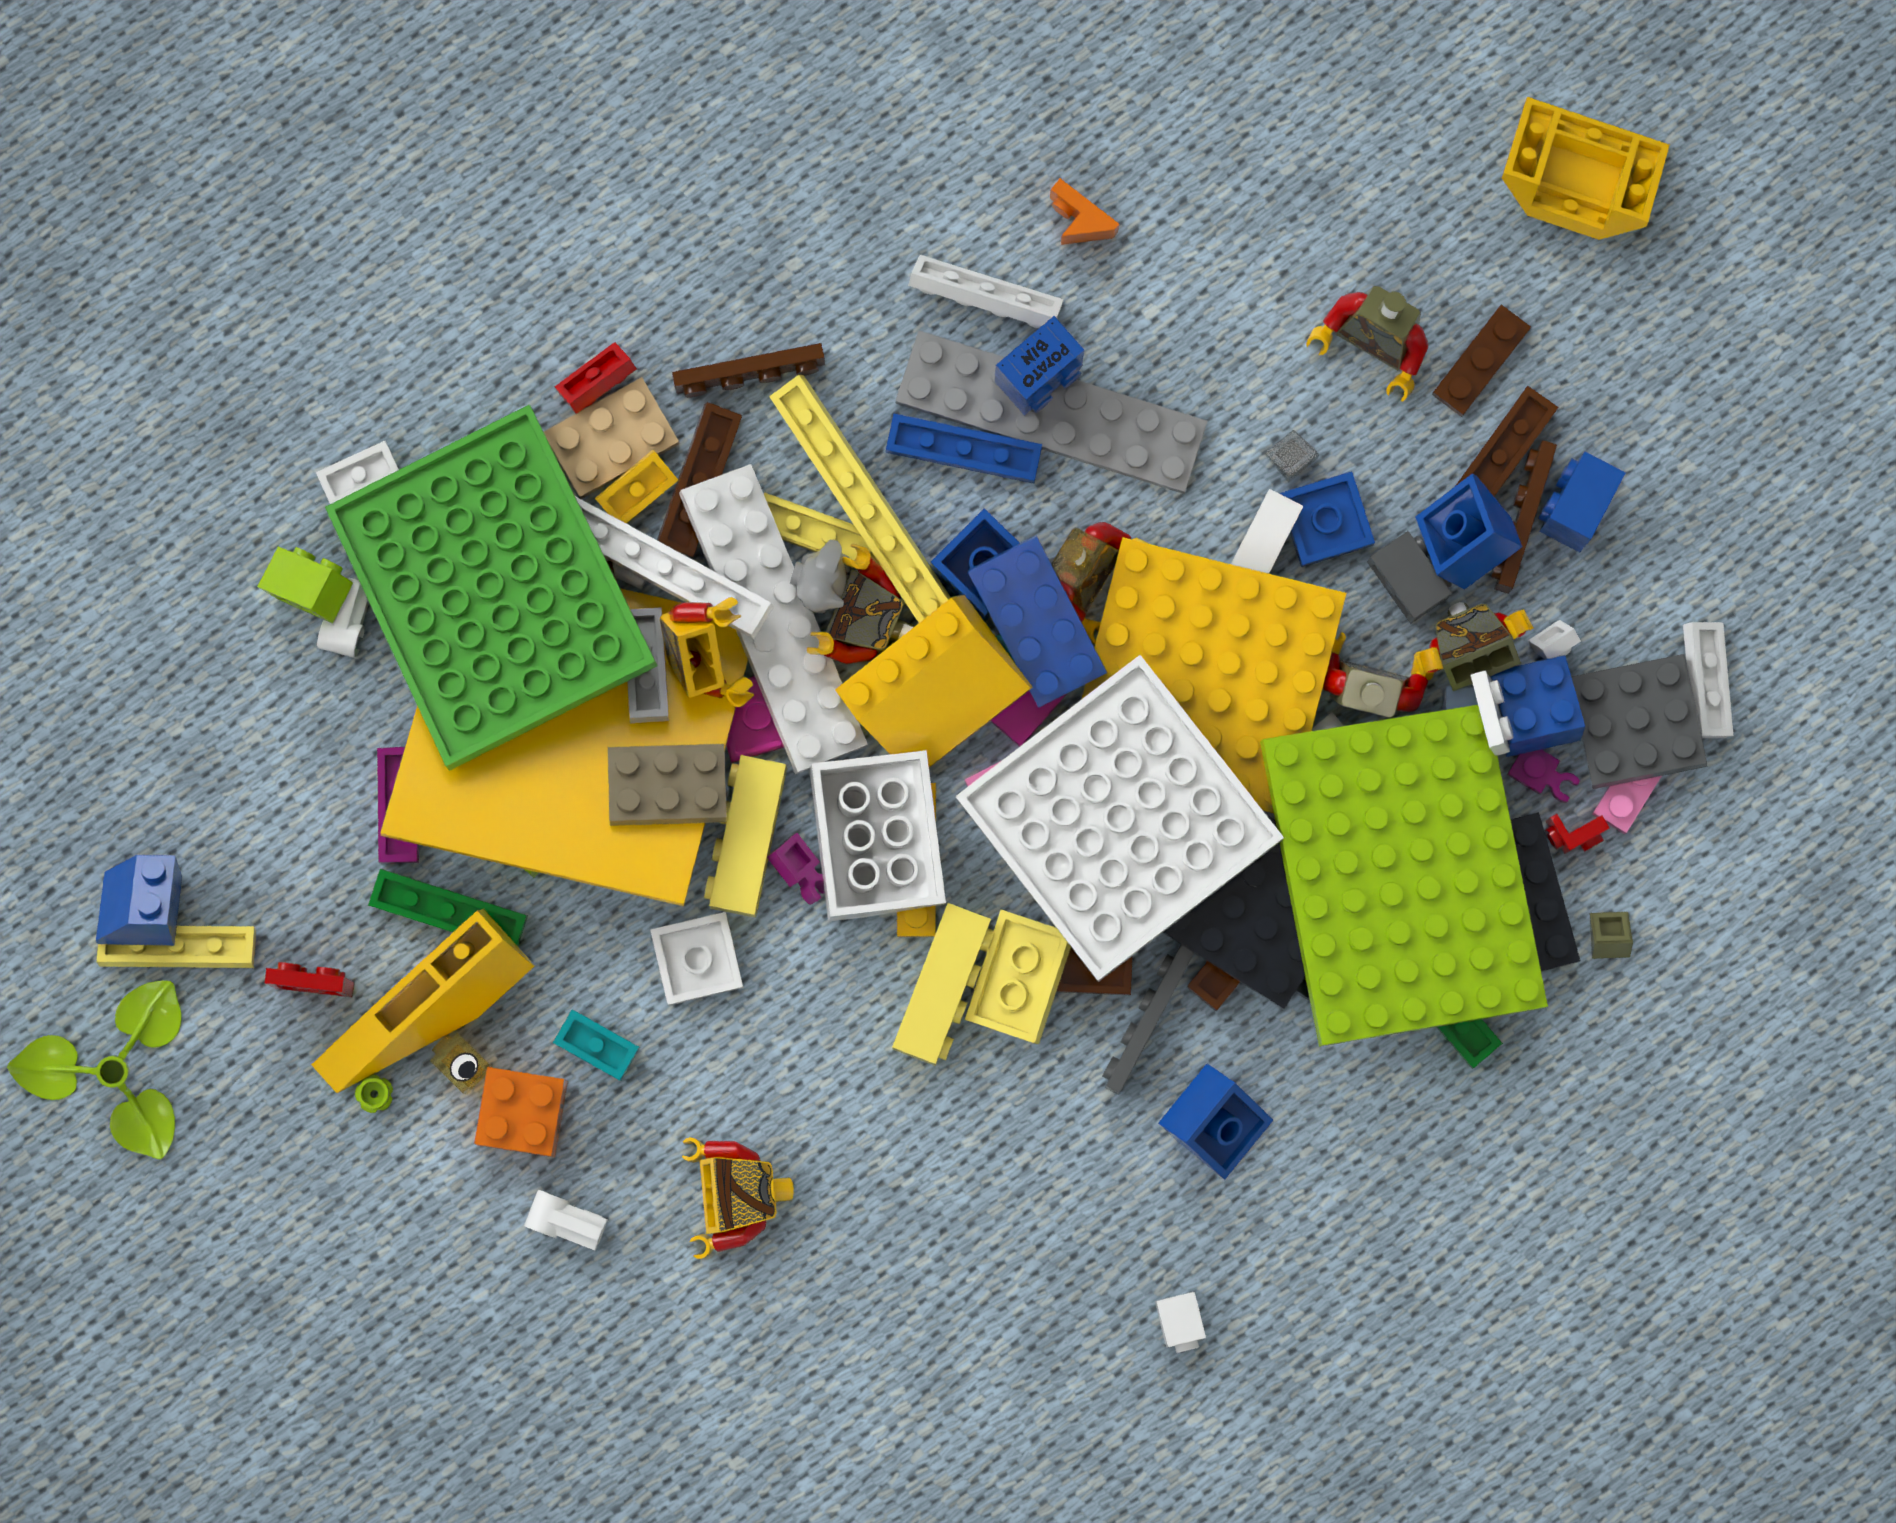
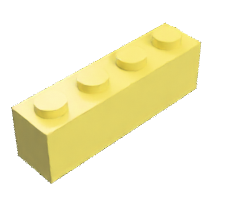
M744 755L740 756L739 764L732 763L728 779V786L734 787L731 802L726 801L727 822H720L721 824H726L723 839L716 838L712 861L718 862L715 877L708 876L704 894L705 899H710L709 906L711 909L756 918L768 864L767 856L770 854L787 772L786 764Z
M947 903L893 1043V1050L936 1066L938 1058L946 1061L954 1040L947 1036L952 1022L960 1024L968 1003L962 1001L961 998L966 986L974 988L981 970V966L975 964L980 950L988 951L994 935V930L989 929L990 918Z

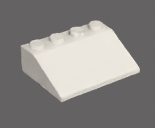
M927 750L812 763L810 778L828 922L946 904Z

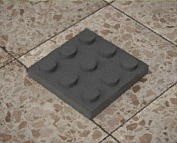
M1684 654L1571 676L1585 723L1582 739L1593 789L1707 767Z

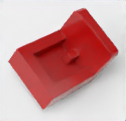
M1555 814L1546 820L1549 828L1545 829V834L1554 849L1557 850L1561 847L1564 854L1579 846L1585 852L1603 842L1604 839L1601 834L1610 829L1603 815L1568 833L1558 814Z

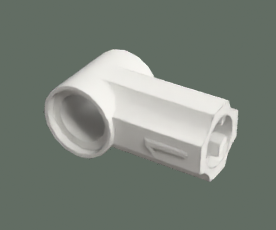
M347 578L353 582V585L333 624L323 620L318 635L317 647L356 658L359 653V649H356L359 637L363 638L365 627L363 622L369 601L359 580Z
M538 1189L524 1226L553 1238L559 1236L596 1251L608 1219L585 1209L582 1210L570 1205V1201Z

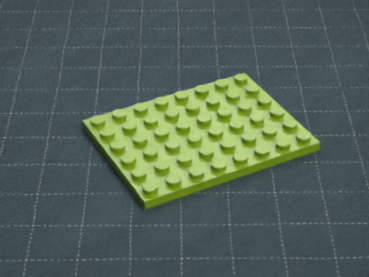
M1478 705L1285 735L1260 741L1276 827L1284 837L1280 842V848L1319 1047L1548 1007L1498 756L1494 755L1489 748Z

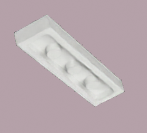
M919 255L908 286L917 288L923 293L937 294L953 299L964 306H975L985 309L999 317L1017 319L1026 322L1034 328H1040L1053 316L1058 319L1064 300L923 255Z

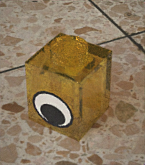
M456 1033L453 1037L447 1034L432 1049L436 1055L430 1062L466 1095L486 1076L487 1067L494 1068L459 1033Z

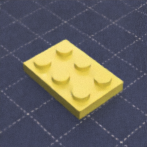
M1000 910L993 931L994 935L986 953L965 1020L1039 1044L1071 946L1056 927Z

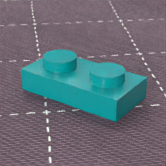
M573 1009L553 1041L555 1045L619 1081H622L640 1049L639 1046Z

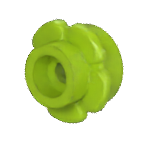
M371 1075L363 1079L362 1083L356 1087L355 1098L361 1103V1108L366 1112L376 1113L377 1110L383 1111L392 1103L391 1093L393 1092V1087L388 1079H381L378 1075ZM373 1090L378 1092V1096L375 1098L371 1096Z

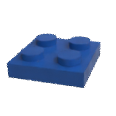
M1352 471L1279 493L1303 506L1290 532L1301 567L1374 546L1373 534Z

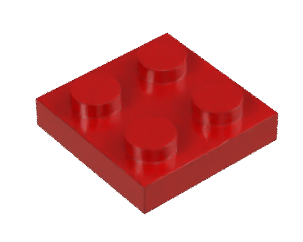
M278 962L277 969L266 968L264 983L275 989L353 997L354 982L345 978L346 973L340 972V969L317 967L316 973H307V968L301 967L302 965Z

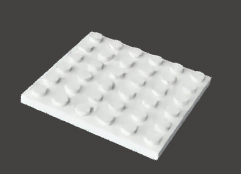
M1141 655L955 796L1098 982L1284 839L1279 830Z

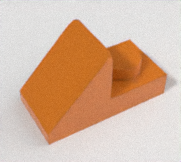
M1059 178L1050 190V199L1054 201L1051 205L1064 218L1069 219L1071 216L1075 218L1061 236V245L1114 238L1118 233L1119 223Z

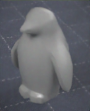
M829 540L820 551L804 555L801 563L796 562L790 584L797 586V597L804 603V607L816 613L825 614L828 609L841 608L844 605L841 596L846 588L849 578L847 573L851 571V567L845 565L842 562L843 556L850 557L842 553V547L837 540Z

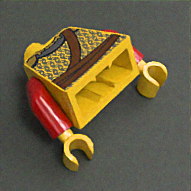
M728 597L714 607L711 603L703 602L681 603L674 606L669 613L660 616L659 620L668 663L689 698L700 694L722 698L725 695L732 705L741 707L754 696L753 693L748 692L753 686L752 681L748 678L740 677L732 685H728L724 679L715 626L712 623V620H714L718 626L726 627L741 617V615H735L729 610L738 604L735 598Z
M691 1137L683 1141L684 1144L695 1143L697 1146L695 1155L691 1157L682 1156V1158L692 1163L700 1161L706 1234L692 1237L689 1242L702 1240L706 1245V1250L704 1253L693 1255V1257L702 1259L710 1255L713 1249L721 1252L745 1246L765 1230L766 1220L776 1217V1202L791 1201L793 1199L794 1187L791 1178L773 1179L771 1163L761 1161L758 1153L736 1141H707L703 1144Z

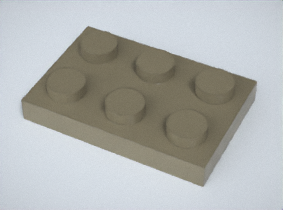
M724 744L608 747L610 826L727 822Z

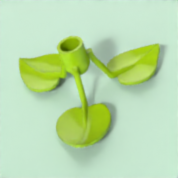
M168 980L149 982L135 988L120 1001L115 1013L116 1027L121 1032L132 1036L118 1056L111 1055L102 1059L97 1067L75 1066L78 1059L76 1048L67 1039L58 1035H47L37 1038L8 1063L7 1069L14 1080L31 1094L43 1099L59 1100L71 1095L77 1086L75 1073L96 1075L102 1085L110 1088L118 1087L129 1101L118 1104L111 1114L110 1130L114 1139L129 1151L155 1159H162L168 1152L174 1137L175 1116L173 1107L168 1098L156 1089H146L137 1097L134 1096L125 1084L130 1073L129 1065L125 1058L138 1039L145 1046L156 1048L168 1044L178 1034L181 1026V1009L174 983Z

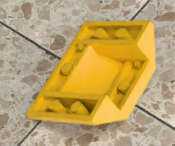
M1527 97L1504 168L1502 180L1527 216L1601 240L1647 226L1670 144Z

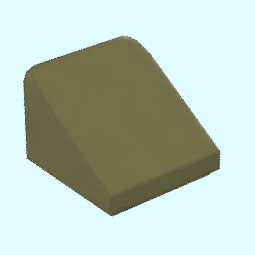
M1628 912L1590 913L1592 959L1630 958L1633 939Z

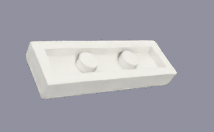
M1691 622L1684 624L1686 664L1702 738L1733 736L1724 625L1721 622Z

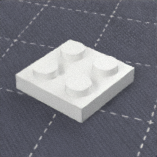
M726 912L650 930L668 1006L744 988Z

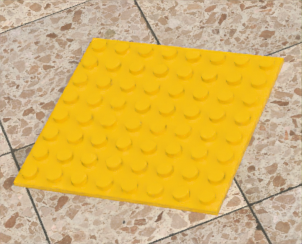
M621 589L630 609L661 607L663 615L669 613L674 606L682 603ZM712 620L715 626L723 677L728 685H732L740 677H744L748 659L736 630L730 626L720 627ZM664 646L669 721L630 723L628 683L625 682L449 771L417 706L380 834L384 837L684 906L706 823L610 826L608 747L724 744L725 751L736 707L728 701L725 695L722 698L700 694L689 698L668 663Z

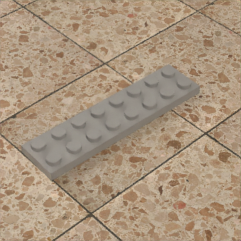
M918 330L896 397V404L991 434L1042 444V450L1185 494L1208 422L1207 420L1076 380L1067 388L1060 385L1050 394L1053 399L1042 410L1035 413L1032 409L1024 416L995 383L996 364L1005 357Z

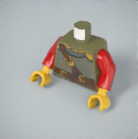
M1373 286L1366 293L1355 292L1341 296L1323 319L1324 326H1317L1312 329L1306 346L1308 347L1312 340L1319 339L1324 345L1318 355H1324L1333 339V331L1337 332L1336 335L1397 371L1399 369L1402 370L1401 374L1397 375L1389 383L1386 392L1389 396L1396 385L1400 386L1404 391V396L1401 399V402H1403L1415 388L1412 375H1417L1428 350V340L1422 326L1419 325L1421 317L1419 309L1407 303L1401 293L1396 291L1388 292L1379 286Z
M851 544V547L857 551L856 559L853 561L844 556L842 558V562L845 565L858 570L852 569L847 580L846 588L841 596L844 605L841 608L835 609L826 632L810 633L811 636L818 638V648L807 647V653L824 655L844 664L873 660L877 654L879 655L885 650L889 640L896 642L915 627L898 619L905 602L901 600V595L883 568L870 557L868 549L856 544Z
M1458 602L1448 609V618L1438 621L1435 625L1437 637L1431 640L1429 649L1415 654L1421 675L1426 672L1432 673L1444 669L1452 690L1456 691L1473 684L1471 674L1486 670L1490 677L1521 664L1513 640L1520 638L1527 630H1532L1534 627L1525 610H1519L1507 616L1500 612L1493 613L1487 604H1479L1469 608L1466 603Z
M1340 632L1338 639H1335L1323 685V690L1329 692L1333 700L1346 707L1389 718H1395L1401 712H1413L1420 706L1428 680L1433 678L1434 672H1426L1421 675L1415 654L1410 677L1340 659L1339 654L1346 640V635L1344 632Z

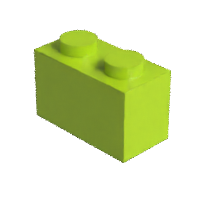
M278 546L257 587L281 602L333 624L353 582L341 575L343 570L341 566L325 558H322L319 564L315 562L316 556L299 547H295L294 551L291 552Z

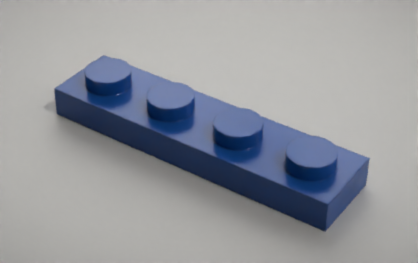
M893 414L886 446V453L1033 484L1035 483L1042 444L899 414Z

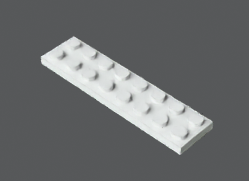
M749 464L682 489L679 495L710 569L772 602L774 607L754 639L737 630L736 632L795 774L810 769L812 763L828 762L866 747L868 743L859 722L835 691L843 683L833 659L824 655L807 653V647L818 648L819 646L818 638L811 636L810 633L821 631L813 612L804 607V603L797 597V586L790 584L794 566L752 465Z

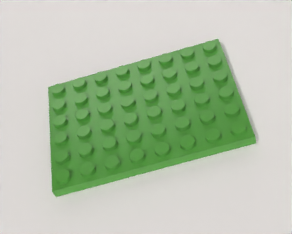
M530 404L325 507L442 760L449 771L658 666Z

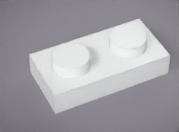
M383 441L316 472L329 503L332 504L399 470L386 441Z
M1486 670L1471 674L1489 748L1497 756L1509 753L1510 748L1507 740L1514 737L1508 717L1501 718L1498 704L1504 702V697L1499 681H1492Z

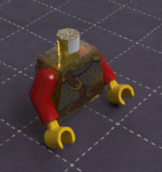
M1106 522L1093 524L1087 527L1085 531L1076 527L1073 528L1051 563L1093 644L1096 643L1093 635L1094 630L1099 631L1101 622L1086 619V613L1115 567L1122 537L1131 539L1129 534ZM1134 538V539H1132V540H1135V541L1147 543V542H1145L1144 540L1139 539V538Z

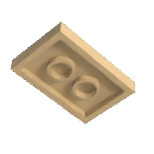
M642 377L544 431L554 454L580 499L621 477L652 450L659 456L680 444Z

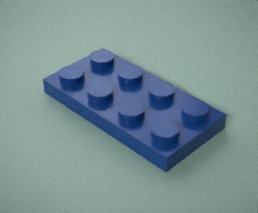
M1037 535L968 570L1015 664L1033 687L1029 691L1038 708L1107 673Z

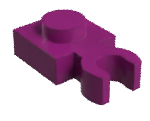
M1542 749L1519 754L1507 773L1508 776L1539 795L1545 786L1549 787L1553 797L1563 803H1567L1570 797L1560 791L1561 782L1568 781L1575 786L1580 782L1579 778L1572 773L1560 774L1555 771L1560 760Z
M796 832L770 853L767 859L789 887L796 883L799 884L803 899L809 905H812L822 898L815 887L820 893H825L823 874L817 873L814 869L820 861Z

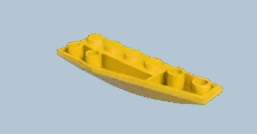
M484 909L477 910L374 1004L311 1065L336 1093H339L476 1020L530 972L535 965Z

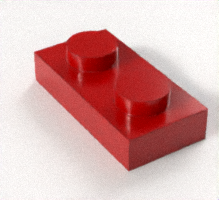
M614 342L554 387L563 400L577 414L584 408L592 405L596 399L612 387L623 382L637 368L627 354Z

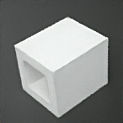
M1195 1292L1155 1301L1166 1347L1175 1346L1176 1353L1199 1348L1198 1340L1206 1338Z

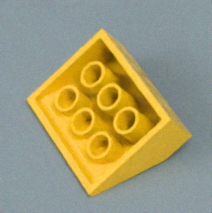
M961 595L951 597L836 688L835 691L857 721L889 754L927 750L928 766L930 768L1033 687L967 597Z

